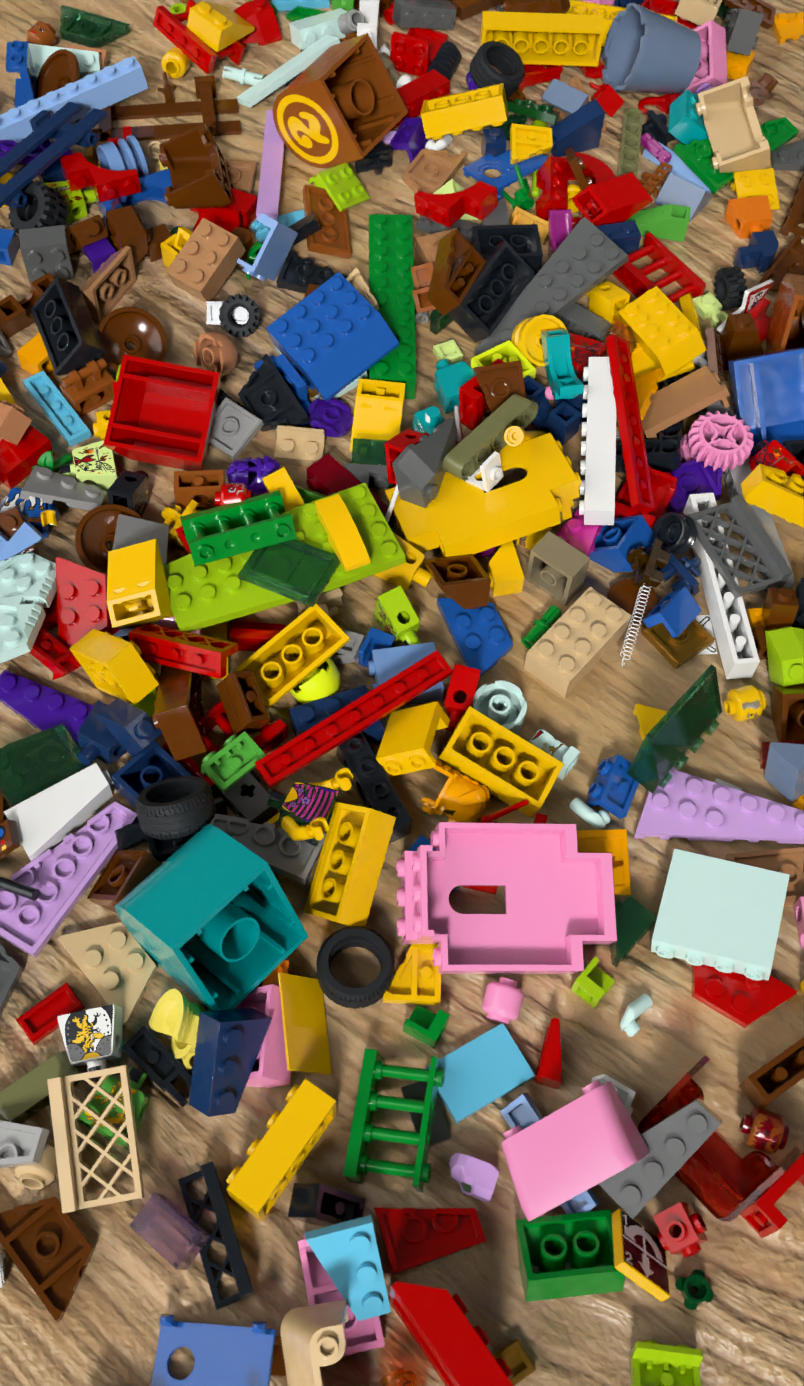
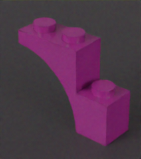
M571 209L548 210V256L553 255L572 231Z

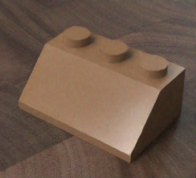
M125 246L112 254L80 289L94 322L100 324L105 316L109 314L137 282L131 247Z

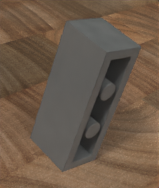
M395 0L392 19L399 27L454 29L457 9L450 1Z

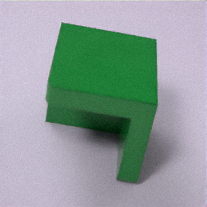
M417 1005L410 1018L405 1020L403 1032L434 1049L449 1022L450 1015L440 1009L437 1014H434Z

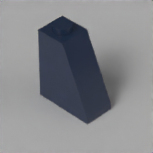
M597 100L591 101L556 123V125L550 127L552 128V149L550 152L554 157L566 156L565 150L573 147L575 152H583L599 147L605 111Z

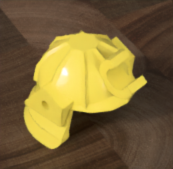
M170 989L157 1002L150 1017L149 1026L154 1031L172 1036V1054L176 1059H180L186 1070H190L192 1067L189 1061L195 1055L199 1015L205 1009L198 1003H192L187 1000L185 995L181 994L179 990Z

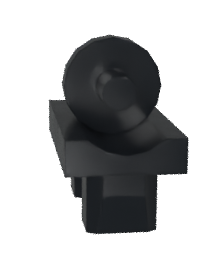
M653 110L647 111V121L642 125L641 135L649 133L653 139L667 147L668 142L676 139L668 132V127H666L667 117L663 113L656 115Z
M379 142L363 159L356 160L355 170L357 174L374 170L376 175H380L382 168L392 166V146H385L383 142Z

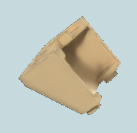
M748 76L698 93V103H695L698 116L702 115L714 157L711 158L714 170L718 169L719 173L762 170L770 167V147L768 140L762 134L753 97L749 92L750 82Z
M346 1299L298 1307L285 1314L281 1323L280 1333L288 1386H324L322 1366L337 1363L345 1352L346 1339L344 1327L345 1322L349 1320Z

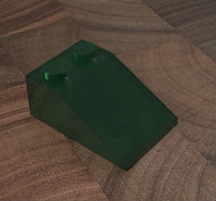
M60 724L0 748V787L10 803L15 806L89 766L83 765L77 759V754L81 750L65 725Z

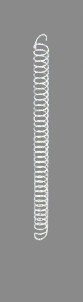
M643 585V587L649 588V591H651L650 588H651L652 586L647 587V586H644V585ZM639 589L638 596L646 599L647 602L650 593L647 590ZM641 591L648 592V594H643ZM638 596L622 646L623 648L621 649V657L623 652H633L632 648H634L633 644H635V641L634 643H625L626 640H632L628 638V636H633L629 632L636 633V636H638L639 628H634L637 632L631 631V628H629L631 625H641V622L640 624H630L632 621H638L633 617H638L642 621L644 611L643 613L636 612L635 610L637 609L635 607H644L646 602L640 601ZM638 602L645 603V605H639ZM635 613L641 614L642 617L636 616ZM631 644L633 645V647H624V645ZM630 648L632 649V651H623V649ZM624 654V656L622 657V667H624L625 663H623L624 659L630 660L631 655Z

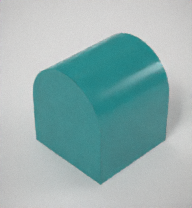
M210 824L205 825L115 905L119 918L143 949L177 984L209 1011L234 1009L309 937L268 863L224 831Z

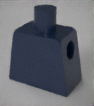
M99 700L77 733L78 745L81 749L77 754V759L85 766H90L96 758L106 764H113L127 753L125 748L96 716L108 706Z

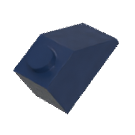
M119 698L96 715L132 758L162 733L160 729L157 730L152 719L145 711Z

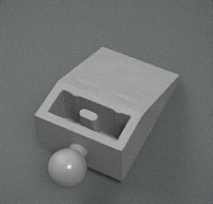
M119 514L112 550L157 539L162 563L165 565L167 562L169 525Z

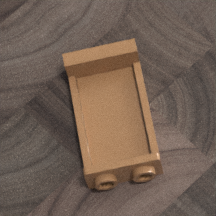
M705 365L651 394V404L644 419L641 420L645 439H658L656 433L717 401H720L724 408L729 407L727 398L730 394L724 383L721 384L715 371L711 373Z

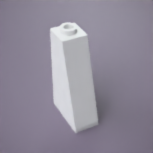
M94 763L5 810L4 813L7 819L15 820L19 840L29 859L33 861L48 849L52 850L62 843V839L67 835L73 834L113 796L110 786L114 783L107 770L105 769L101 772L97 763Z

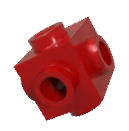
M679 1202L653 1216L660 1230L657 1233L659 1241L663 1248L669 1251L671 1255L682 1254L684 1258L690 1257L702 1250L700 1244L708 1241L705 1235V1231H707L706 1224L698 1212H694L690 1203Z

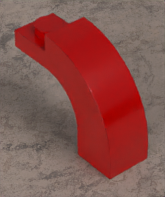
M575 152L577 158L581 156L586 167L583 172L586 177L590 176L593 184L615 177L610 167L600 159L588 154ZM555 157L562 159L568 164V180L577 181L567 157Z

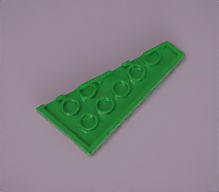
M786 117L764 122L760 126L763 136L768 140L770 155L796 137L799 132ZM696 139L692 140L690 144L683 145L681 143L675 145L673 151L714 194L734 181V172L719 173L718 169L714 170L711 160L714 154L709 139L702 141Z

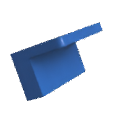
M684 586L668 593L648 613L643 622L647 628L663 623L671 636L676 638L698 616L701 608Z

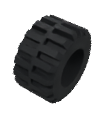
M32 180L22 189V192L28 198L25 207L16 209L9 206L10 225L18 234L21 229L66 225L68 211L66 209L68 204L65 202V197L39 181L34 182Z

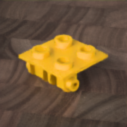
M773 168L733 173L734 182L730 184V189L737 194V198L767 195L771 210L780 209Z

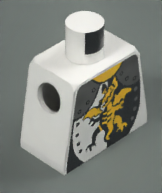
M111 1004L57 1016L71 1065H87L88 1072L107 1069L106 1061L121 1057L123 1007ZM102 1076L91 1079L94 1081H99Z

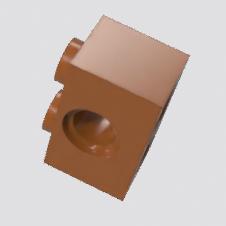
M224 470L174 471L176 505L181 507V509H186L193 499L199 503L196 509L215 508V492L220 491L222 484L225 483Z

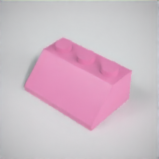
M710 20L693 29L700 36L701 56L697 72L687 88L691 92H695L704 83H712L710 86L714 87L727 83L726 30Z
M274 984L255 988L234 1008H254L272 1017L246 1084L247 1087L272 1088L290 1084L292 1071L287 1070L279 986Z

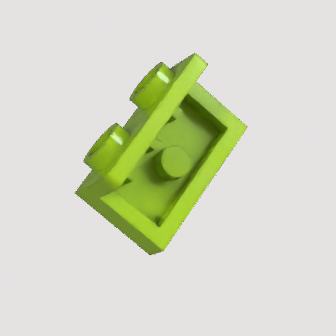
M653 1340L637 1341L630 1357L631 1386H701L700 1364L703 1359V1351L683 1344L671 1346L658 1344Z

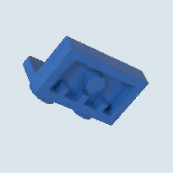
M618 754L602 760L599 764L595 782L588 790L589 797L586 804L589 807L600 805L621 819L627 816L644 771Z

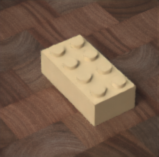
M589 587L528 650L524 669L565 698L626 632L631 615L592 587Z

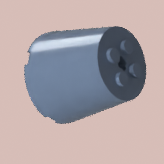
M629 3L624 11H619L606 37L602 59H606L605 69L602 70L604 84H609L616 92L680 94L688 88L697 72L701 56L700 36L697 31L639 4Z

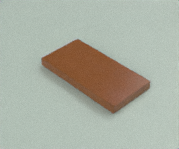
M304 185L303 202L305 217L314 212L322 228L307 237L308 251L350 259L352 253L347 209L340 212L324 188Z

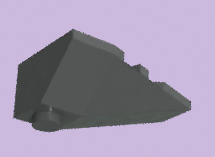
M450 417L435 427L430 436L423 435L420 437L418 444L408 445L392 463L402 500L426 508L436 498L445 475V471L442 468L443 460L454 448L458 438L454 418Z

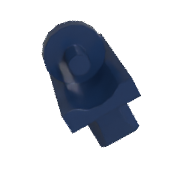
M669 551L668 553L671 554L668 564L663 569L657 568V570L665 574L663 581L666 582L675 575L679 580L671 586L672 591L685 586L695 596L700 592L698 589L699 582L691 573L696 578L702 574L698 569L701 561L697 557L689 560L686 555L679 561Z

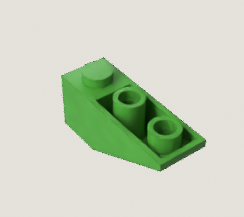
M667 204L638 211L626 221L635 220L642 236H646V233L650 232L656 238L684 242L691 207Z

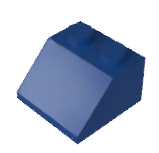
M642 515L614 518V525H603L600 534L597 535L594 551L589 556L590 560L614 573L631 572L633 569L626 558L628 552L632 549H637L638 546H643L645 549L650 547L653 543V531Z

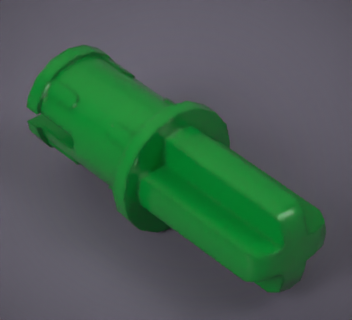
M551 605L540 619L534 620V626L522 637L521 643L527 649H530L562 616L561 609Z

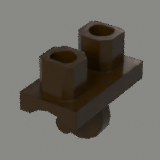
M656 538L652 547L645 549L643 546H638L637 549H632L628 552L627 561L631 564L633 570H638L633 583L634 586L640 588L646 583L657 588L662 583L665 574L655 569L654 566L656 565L663 569L670 560L671 554L661 549L663 541Z

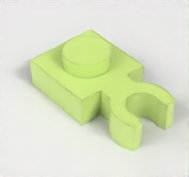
M711 292L693 299L698 315L703 320L709 318L710 325L715 329L718 327L719 320L723 323L728 318V314L721 311L723 305Z

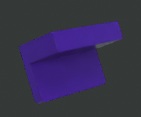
M405 117L390 141L393 150H407L410 163L429 141V138L426 139L421 117Z

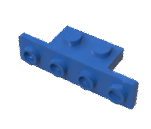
M284 354L277 357L269 356L306 414H308L310 403L307 399L309 386L306 379L297 373L294 363L288 361ZM263 360L254 363V369L256 371H258L261 365L263 364ZM309 423L300 424V425H297V426H298V427H304V426L308 425Z

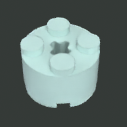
M499 680L489 685L484 684L476 691L472 708L518 735L523 727L527 702L520 688L510 682Z

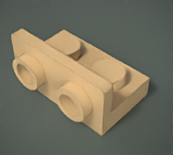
M277 426V441L274 453V460L280 464L311 466L324 456L325 430Z

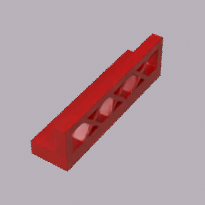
M146 623L129 631V642L133 641L142 652L140 656L143 660L219 679L226 676L227 657L238 652V643L151 623Z

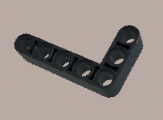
M674 376L665 379L663 382V388L676 382L682 377ZM684 419L660 431L659 439L644 440L647 461L651 468L667 472L675 471L681 466ZM617 441L615 472L626 473L622 442Z

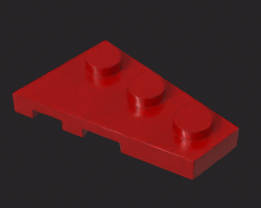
M374 1207L393 1275L486 1242L476 1208L396 1209Z

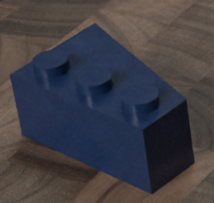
M363 685L290 708V724L295 737L368 693L367 686ZM381 720L364 729L362 733L367 742H375V745L381 744L385 729Z
M254 1008L200 1012L189 1105L208 1117L236 1112L272 1017Z

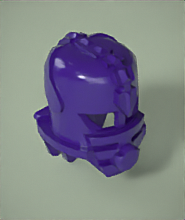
M264 456V459L258 457L257 459L244 458L234 460L227 470L228 482L244 483L248 490H252V496L261 495L268 492L262 478L279 470L280 463L269 456Z

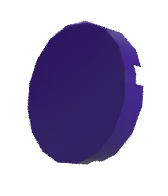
M318 398L310 404L307 414L311 420L309 424L313 428L325 430V436L338 438L345 436L351 431L354 415L352 416L350 413L351 409L342 401L331 398L326 402Z

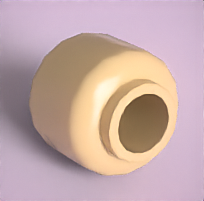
M47 1138L40 1164L15 1167L14 1173L19 1178V1183L24 1187L42 1189L44 1185H48L55 1180L57 1161L55 1143L52 1139Z

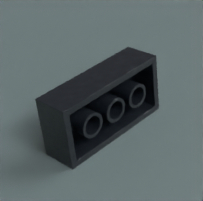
M506 240L490 248L484 257L486 264L462 303L447 313L475 343L491 336L535 274Z

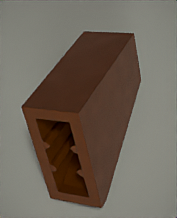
M751 313L728 315L722 333L726 370H729L728 361L763 354L758 331Z

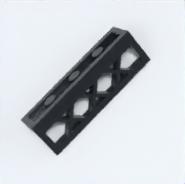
M213 1161L201 1165V1171L180 1178L178 1181L216 1310H219L255 1294ZM204 1178L208 1191L203 1201L200 1202L190 1197L187 1185ZM209 1198L211 1199L213 1207L206 1205ZM192 1203L200 1206L197 1214H195ZM204 1209L214 1213L217 1219V1224L212 1234L200 1229L198 1224ZM219 1229L221 1232L222 1239L216 1237ZM202 1235L210 1238L206 1247ZM213 1241L225 1246L227 1256L222 1267L209 1261L208 1252ZM229 1262L232 1272L226 1270V1267ZM212 1268L219 1271L216 1280L214 1278ZM223 1274H226L235 1279L239 1293L221 1300L217 1286Z

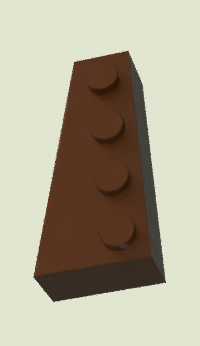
M161 665L160 676H158L159 685L156 688L157 699L154 701L155 712L152 714L155 728L157 730L161 729L175 761L207 752L206 743L202 738L206 733L201 720L204 717V710L201 703L203 696L200 674Z

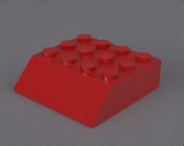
M123 354L103 443L104 447L130 460L188 471L203 470L221 387L220 373Z
M398 1281L391 1286L388 1296L390 1304L445 1386H513L509 1380L513 1376L510 1368L501 1357L495 1359L487 1348L491 1344L489 1338L478 1324L474 1328L465 1316L469 1311L457 1293L451 1296L446 1289Z

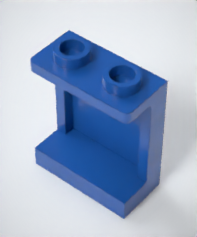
M28 41L7 42L6 71L18 72L20 74V78H16L15 108L30 100L36 99L37 80Z

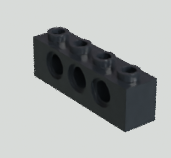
M362 731L337 746V758L343 768H348L351 771L353 779L350 781L364 806L396 817L389 844L411 834L412 819L382 766L376 760V756Z

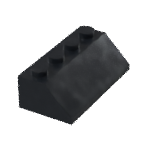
M56 277L33 305L31 311L55 374L62 376L73 370L78 371L86 367V364L92 360H99L106 350L80 287Z

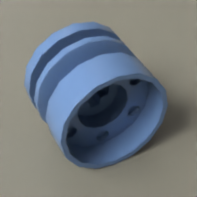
M127 136L126 141L123 138L118 139V149L111 141L97 146V155L101 168L116 171L136 169L139 178L149 175L144 152L135 136Z

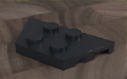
M265 354L262 358L263 364L259 370L252 372L248 383L238 393L248 412L263 421L264 425L260 429L262 432L277 429L278 425L295 426L309 423L311 421L269 356Z

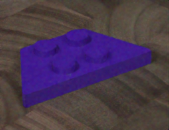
M696 459L682 463L675 471H667L678 479L677 492L667 508L669 511L675 513L683 512L689 494L714 493L715 500L720 499L722 485L721 468H717L715 471L710 465L704 468V462L696 463Z

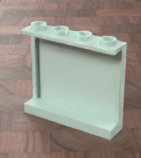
M674 849L652 936L651 952H655L663 958L670 959L675 957L683 959L695 966L707 965L715 967L716 970L723 973L735 972L743 974L751 980L760 981L764 979L769 981L790 874Z

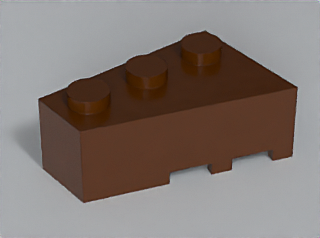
M454 229L439 240L428 294V300L442 315L447 314L462 303L486 264V260L457 229Z

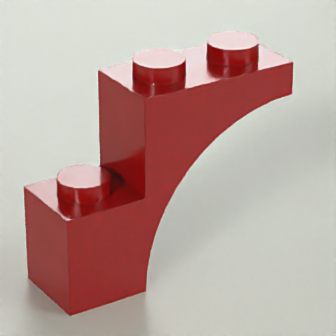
M81 152L60 157L63 175L71 191L92 186L99 203L141 192L136 169L123 171L103 169L87 161Z
M478 181L475 185L456 193L431 194L419 190L414 195L417 214L449 228L465 213L483 221L498 206L497 188L482 181Z

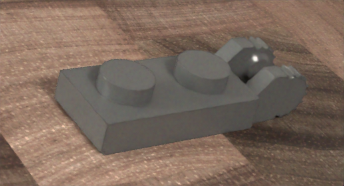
M421 215L419 216L420 220L416 223L417 230L428 234L457 228L470 244L473 226H478V223L459 219L449 228Z

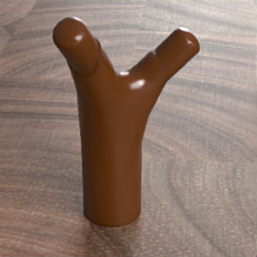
M162 72L164 87L158 88V92L164 94L166 103H174L172 91L176 89V85L170 86L167 73Z

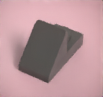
M345 464V469L361 483H366L368 489L369 487L378 489L393 488V484L388 482L387 465Z

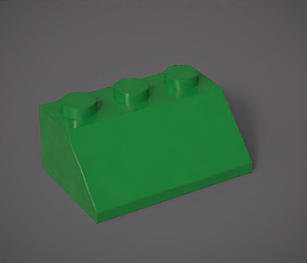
M611 1210L537 1217L529 1222L527 1218L515 1221L519 1270L526 1302L623 1291L625 1275L614 1267Z

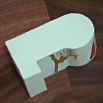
M538 730L528 741L564 763L557 776L561 780H564L577 763L580 751L572 745L568 748L560 741L555 740L545 730Z

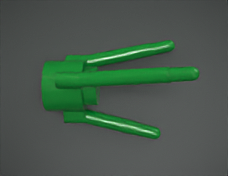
M515 165L521 189L515 192L514 200L504 190L502 194L513 209L517 206L528 211L534 206V200L531 196L528 180L526 178L523 180L519 166Z

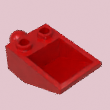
M633 172L589 185L571 198L582 216L580 218H572V230L583 217H586L595 226L624 222L653 200Z

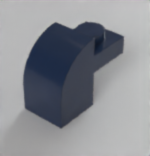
M768 230L752 233L749 245L738 248L733 266H739L741 269L756 267L758 273L767 271L772 266L779 245L774 231Z

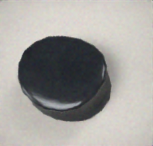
M665 513L659 517L653 527V541L656 538L663 541L661 549L668 550L673 554L686 552L696 540V524L690 516L685 514Z

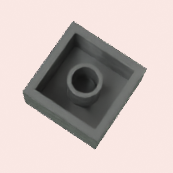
M64 225L19 230L20 250L30 283L47 273H50L54 279L56 277L61 279L74 278L73 261Z

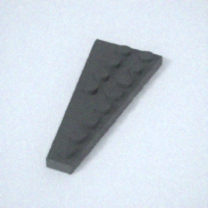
M583 217L519 295L491 336L485 338L474 351L475 356L508 340L511 341L516 325L523 319L543 314L558 317L628 261V255L586 217Z

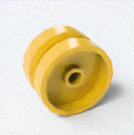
M553 315L532 316L523 319L516 325L512 333L511 342L534 368L545 367L541 332L565 329L567 331V328L561 320Z

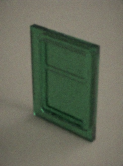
M293 539L254 550L239 572L238 578L314 607L341 562L337 555Z

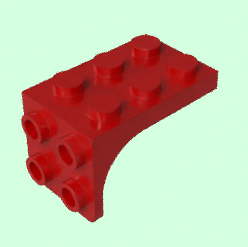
M410 28L407 34L393 32L391 35L390 59L394 62V68L397 71L418 77L426 74L439 48L444 42L448 41V34L425 28Z

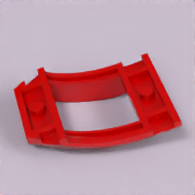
M57 598L52 601L49 608H43L46 616L29 652L53 672V680L64 677L81 667L73 653L48 632L58 624ZM111 628L106 632L113 636L122 628Z

